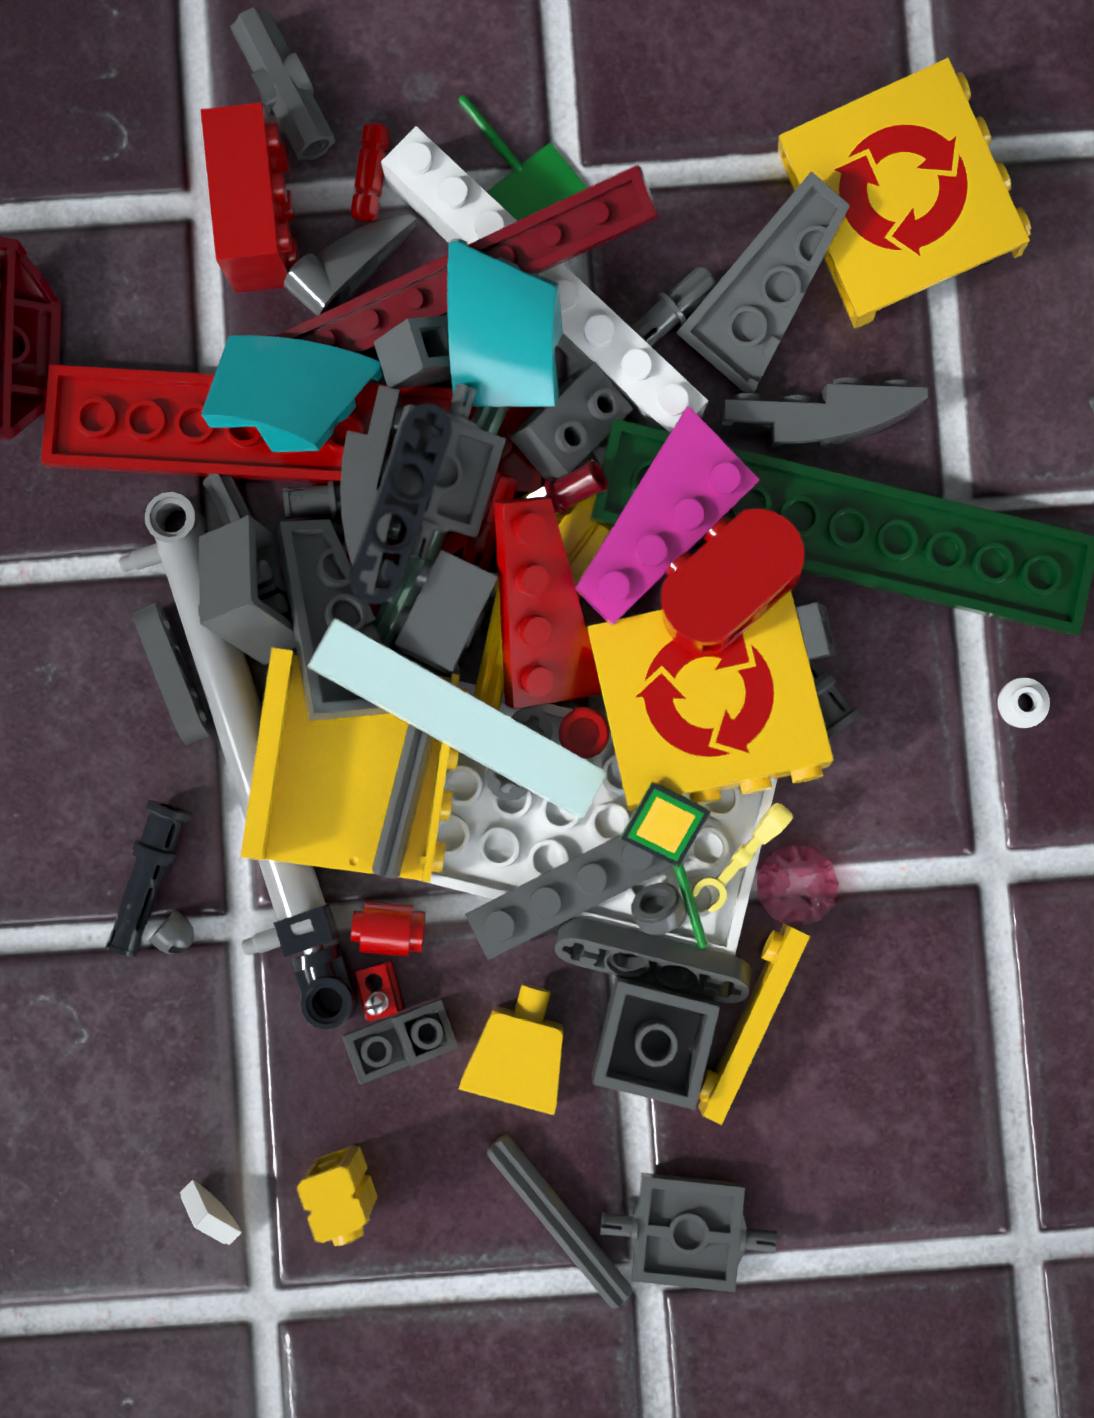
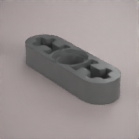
M154 602L134 610L133 619L181 740L188 746L212 736L207 715L163 607L159 602Z

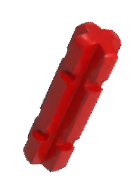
M367 123L363 127L361 143H363V146L359 151L354 184L356 194H353L350 211L353 219L373 223L376 222L379 215L380 203L377 197L382 195L384 171L381 161L385 158L386 152L389 149L390 133L389 128L383 124Z

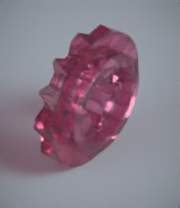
M800 845L787 846L775 851L763 863L757 878L758 897L766 912L777 921L791 926L802 927L821 921L835 905L839 882L836 878L833 864L816 849ZM788 867L791 872L801 878L807 875H816L811 879V883L806 886L809 894L807 897L811 903L808 904L806 900L796 894L780 899V896L786 893L785 890L791 885L788 879L789 874L785 868Z

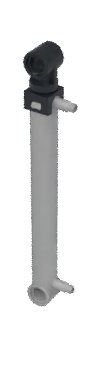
M175 492L161 493L151 500L145 512V524L149 532L154 536L156 544L134 550L129 555L120 557L119 564L122 571L128 572L134 569L141 570L163 562L246 821L262 705L245 653L200 624L198 613L200 589L197 564L199 561V536L206 534L205 518L201 510L182 494ZM175 511H185V525L177 532H167L166 520L169 515ZM258 860L277 921L273 923L274 928L256 933L253 937L243 940L241 943L244 954L251 955L281 947L284 957L303 951L304 955L290 960L302 997V1013L306 1020L314 1027L324 1030L336 1028L343 1024L356 1009L358 993L353 981L350 980L339 943L323 947V944L336 940L340 935L330 904H325L314 866ZM329 987L339 992L343 1003L339 1012L328 1013L320 1007L318 994L322 988Z

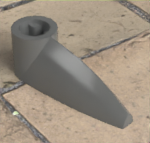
M410 214L383 219L346 234L323 249L316 256L313 253L303 256L288 272L284 281V287L316 316L349 301L415 229L417 218Z

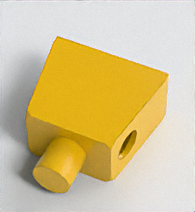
M521 984L515 1011L494 1006L463 1073L459 1086L460 1090L554 1115L557 1103L563 1024L544 1019L551 991L529 984Z

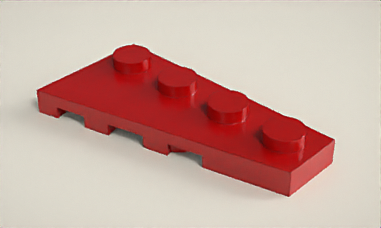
M539 496L495 501L505 705L512 709H519L602 694L591 642L551 498Z

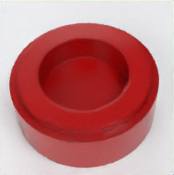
M574 709L560 723L559 741L561 746L583 759L593 758L600 754L609 741V725L604 716L594 709Z

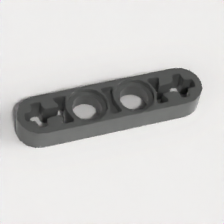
M571 918L559 926L555 952L559 958L567 963L719 1002L737 1003L749 996L752 969L741 958L585 918ZM620 952L631 953L637 956H629ZM670 965H678V966H682V967H685V968H684V969H683V968H676V967H673V966H670Z

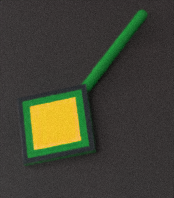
M651 781L620 838L673 864L698 947L705 949L708 946V942L683 860L711 810Z

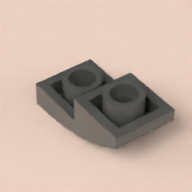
M441 999L341 1035L360 1085L406 1066L413 1067L459 1048Z

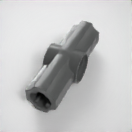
M253 7L242 12L230 27L253 72L251 77L271 117L276 116L281 130L298 161L304 159L314 160L326 154L330 146L336 143L335 138L313 97L315 95L314 89L300 59L295 52H290L268 8L257 9Z

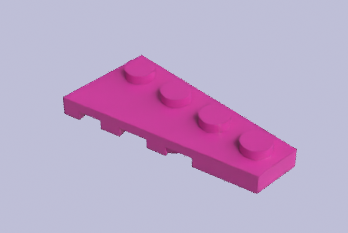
M689 406L684 409L618 520L575 587L581 596L610 625H613L666 573L667 568L677 557L688 551L759 481V478Z

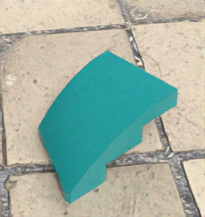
M452 239L449 242L447 299L453 395L456 388L455 385L463 384L467 385L468 388L473 387L477 390L472 407L555 406L559 399L554 349L563 335L559 284L536 273H525L517 264L502 257L494 259L467 246V241L463 239Z
M257 335L228 336L201 415L210 428L256 426L272 452L319 451L334 433L336 425L345 420L356 408L354 398L370 379L379 381L383 376V371L378 360L330 345L284 337Z

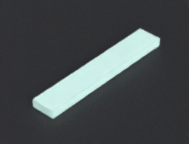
M334 619L307 666L578 818L585 817L607 774L606 771L337 619Z

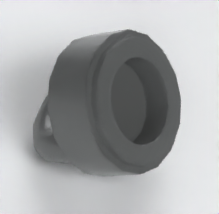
M669 883L648 885L640 890L631 904L633 917L640 929L648 935L669 933L680 927L688 915L680 893L675 886Z

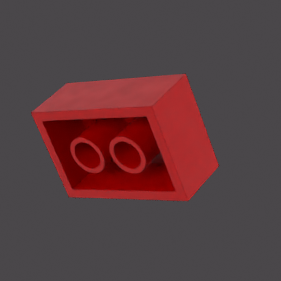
M262 102L200 109L216 261L235 293L285 288V278L300 257L296 238L291 237L288 222L295 221V210L291 190H286L284 173H290V162L286 143L281 142L278 122L269 121Z

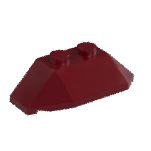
M0 236V439L10 441L45 412L49 365H60L61 302L40 271L26 256L27 252L20 241Z

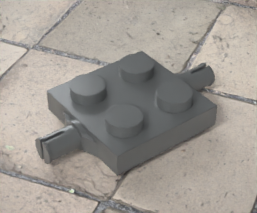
M455 385L456 388L449 412L447 413L452 424L451 438L410 556L421 560H428L427 557L435 531H451L466 537L477 538L506 438L483 431L474 422L468 420L477 390L473 387L468 388L467 385ZM404 406L394 444L403 419L415 406ZM427 415L421 422H413V428L420 431V437L416 448L413 450L404 444L403 454L418 455L431 464L433 455L422 454L426 441L432 436L439 437L440 430L433 427V417ZM404 464L398 467L395 472L394 481L399 491L404 494L413 495L419 492L423 486L424 479L419 468L411 464Z
M641 1172L639 1201L633 1210V1215L602 1212L600 1235L631 1238L634 1250L631 1274L633 1282L735 1292L737 1269L744 1255V1250L775 1253V1243H777L776 1230L746 1227L743 1217L745 1186L739 1182Z

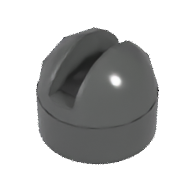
M175 910L155 931L149 941L162 952L179 955L192 945L195 936L194 929L189 920L178 910Z

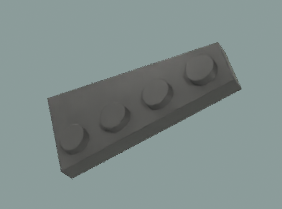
M811 171L676 333L744 393H754L850 205Z
M330 520L279 522L276 534L309 721L390 714L386 710L307 667L334 619L339 620L377 643L383 644L373 624L376 619L369 604L358 599L351 591L349 577L352 567Z

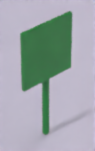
M465 95L459 97L461 106L514 170L486 192L517 221L587 188L551 143H548L521 164L468 97Z

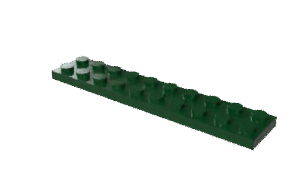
M614 418L602 463V469L608 481V489L595 494L590 521L614 526L671 432ZM729 447L759 478V481L720 520L728 517L732 521L741 512L750 509L769 510L783 516L797 529L803 542L804 563L801 572L1064 635H1080L1094 571V535ZM709 530L693 546H704L707 543L704 538Z

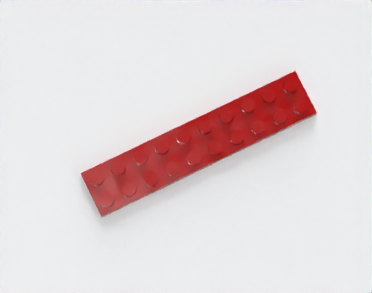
M49 365L41 463L51 468L208 477L209 474H219L221 476H232L237 479L328 484V480H333V484H341L342 458L347 430L368 435L379 385L387 387V384L367 383L354 398L356 408L345 420L336 425L334 433L319 451L272 452L256 426L210 428L201 413L215 374ZM420 386L397 389L400 390L402 407L407 405L417 407L418 405L428 403L439 406L446 413L449 412L453 398V388ZM510 406L496 434L506 438L497 472L508 474L517 479L518 485L514 495H525L540 489L542 485L541 474L509 438V435L539 406ZM471 407L468 420H472L478 407Z

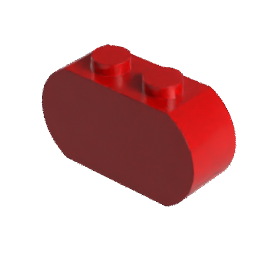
M750 509L741 512L732 521L728 517L723 518L706 534L704 539L707 543L693 555L689 551L684 552L667 568L666 574L668 577L664 580L661 591L662 618L667 632L677 644L694 653H721L798 585L804 563L803 542L793 524L775 512L764 509Z

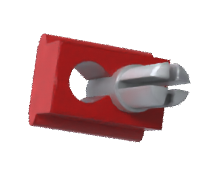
M392 960L353 971L365 1018L368 1022L398 1014L399 1011L405 1009ZM369 975H379L383 980L382 988L375 990L369 984Z

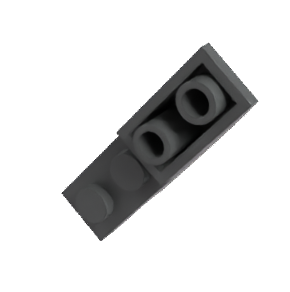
M844 377L833 380V384H826L818 396V403H812L813 399L804 395L786 396L782 398V402L763 401V396L759 394H736L733 396V400L725 399L720 410L719 431L768 433V453L825 449L859 440L896 424L921 406L928 398V388L913 387V382L902 379L888 380L883 382L882 386L863 385V380L859 378Z
M380 385L368 435L347 430L342 458L340 485L341 515L345 541L352 565L384 476L394 436L396 437L404 407L401 406L400 390ZM394 514L384 515L377 524L379 538L388 545L390 544V539L399 541L404 521ZM370 544L367 555L378 556L372 571H362L360 580L367 583L366 593L373 595L377 588L386 589L388 585V580L381 576V571L385 560L390 559H386L387 553L380 552Z

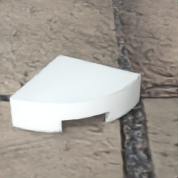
M192 1180L180 1192L181 1199L194 1228L228 1245L242 1233L227 1209L196 1181Z

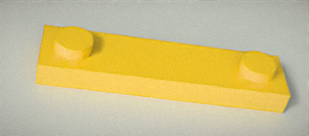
M784 924L780 933L773 930L768 937L761 953V958L766 960L762 972L715 1071L707 1069L704 1073L698 1097L701 1100L698 1107L704 1117L722 1125L810 936Z

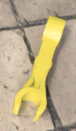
M773 804L752 832L753 837L735 851L731 857L732 860L716 878L710 876L702 877L694 883L692 888L693 897L695 898L704 886L713 885L717 887L719 893L717 899L709 905L707 910L709 912L719 910L725 904L727 898L724 886L740 868L743 869L756 855L755 851L762 844L768 843L793 819V814L782 804Z

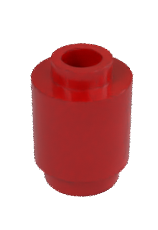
M365 901L363 911L353 912L351 941L360 942V952L409 956L410 951L422 952L426 911H414V905Z

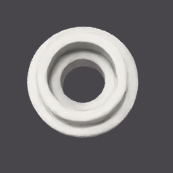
M1018 678L1008 682L1001 689L998 696L1000 715L1008 724L1017 728H1029L1038 725L1045 719L1050 708V699L1046 689L1038 681L1030 678ZM1022 693L1029 695L1033 702L1032 708L1028 712L1022 711L1018 706V698Z

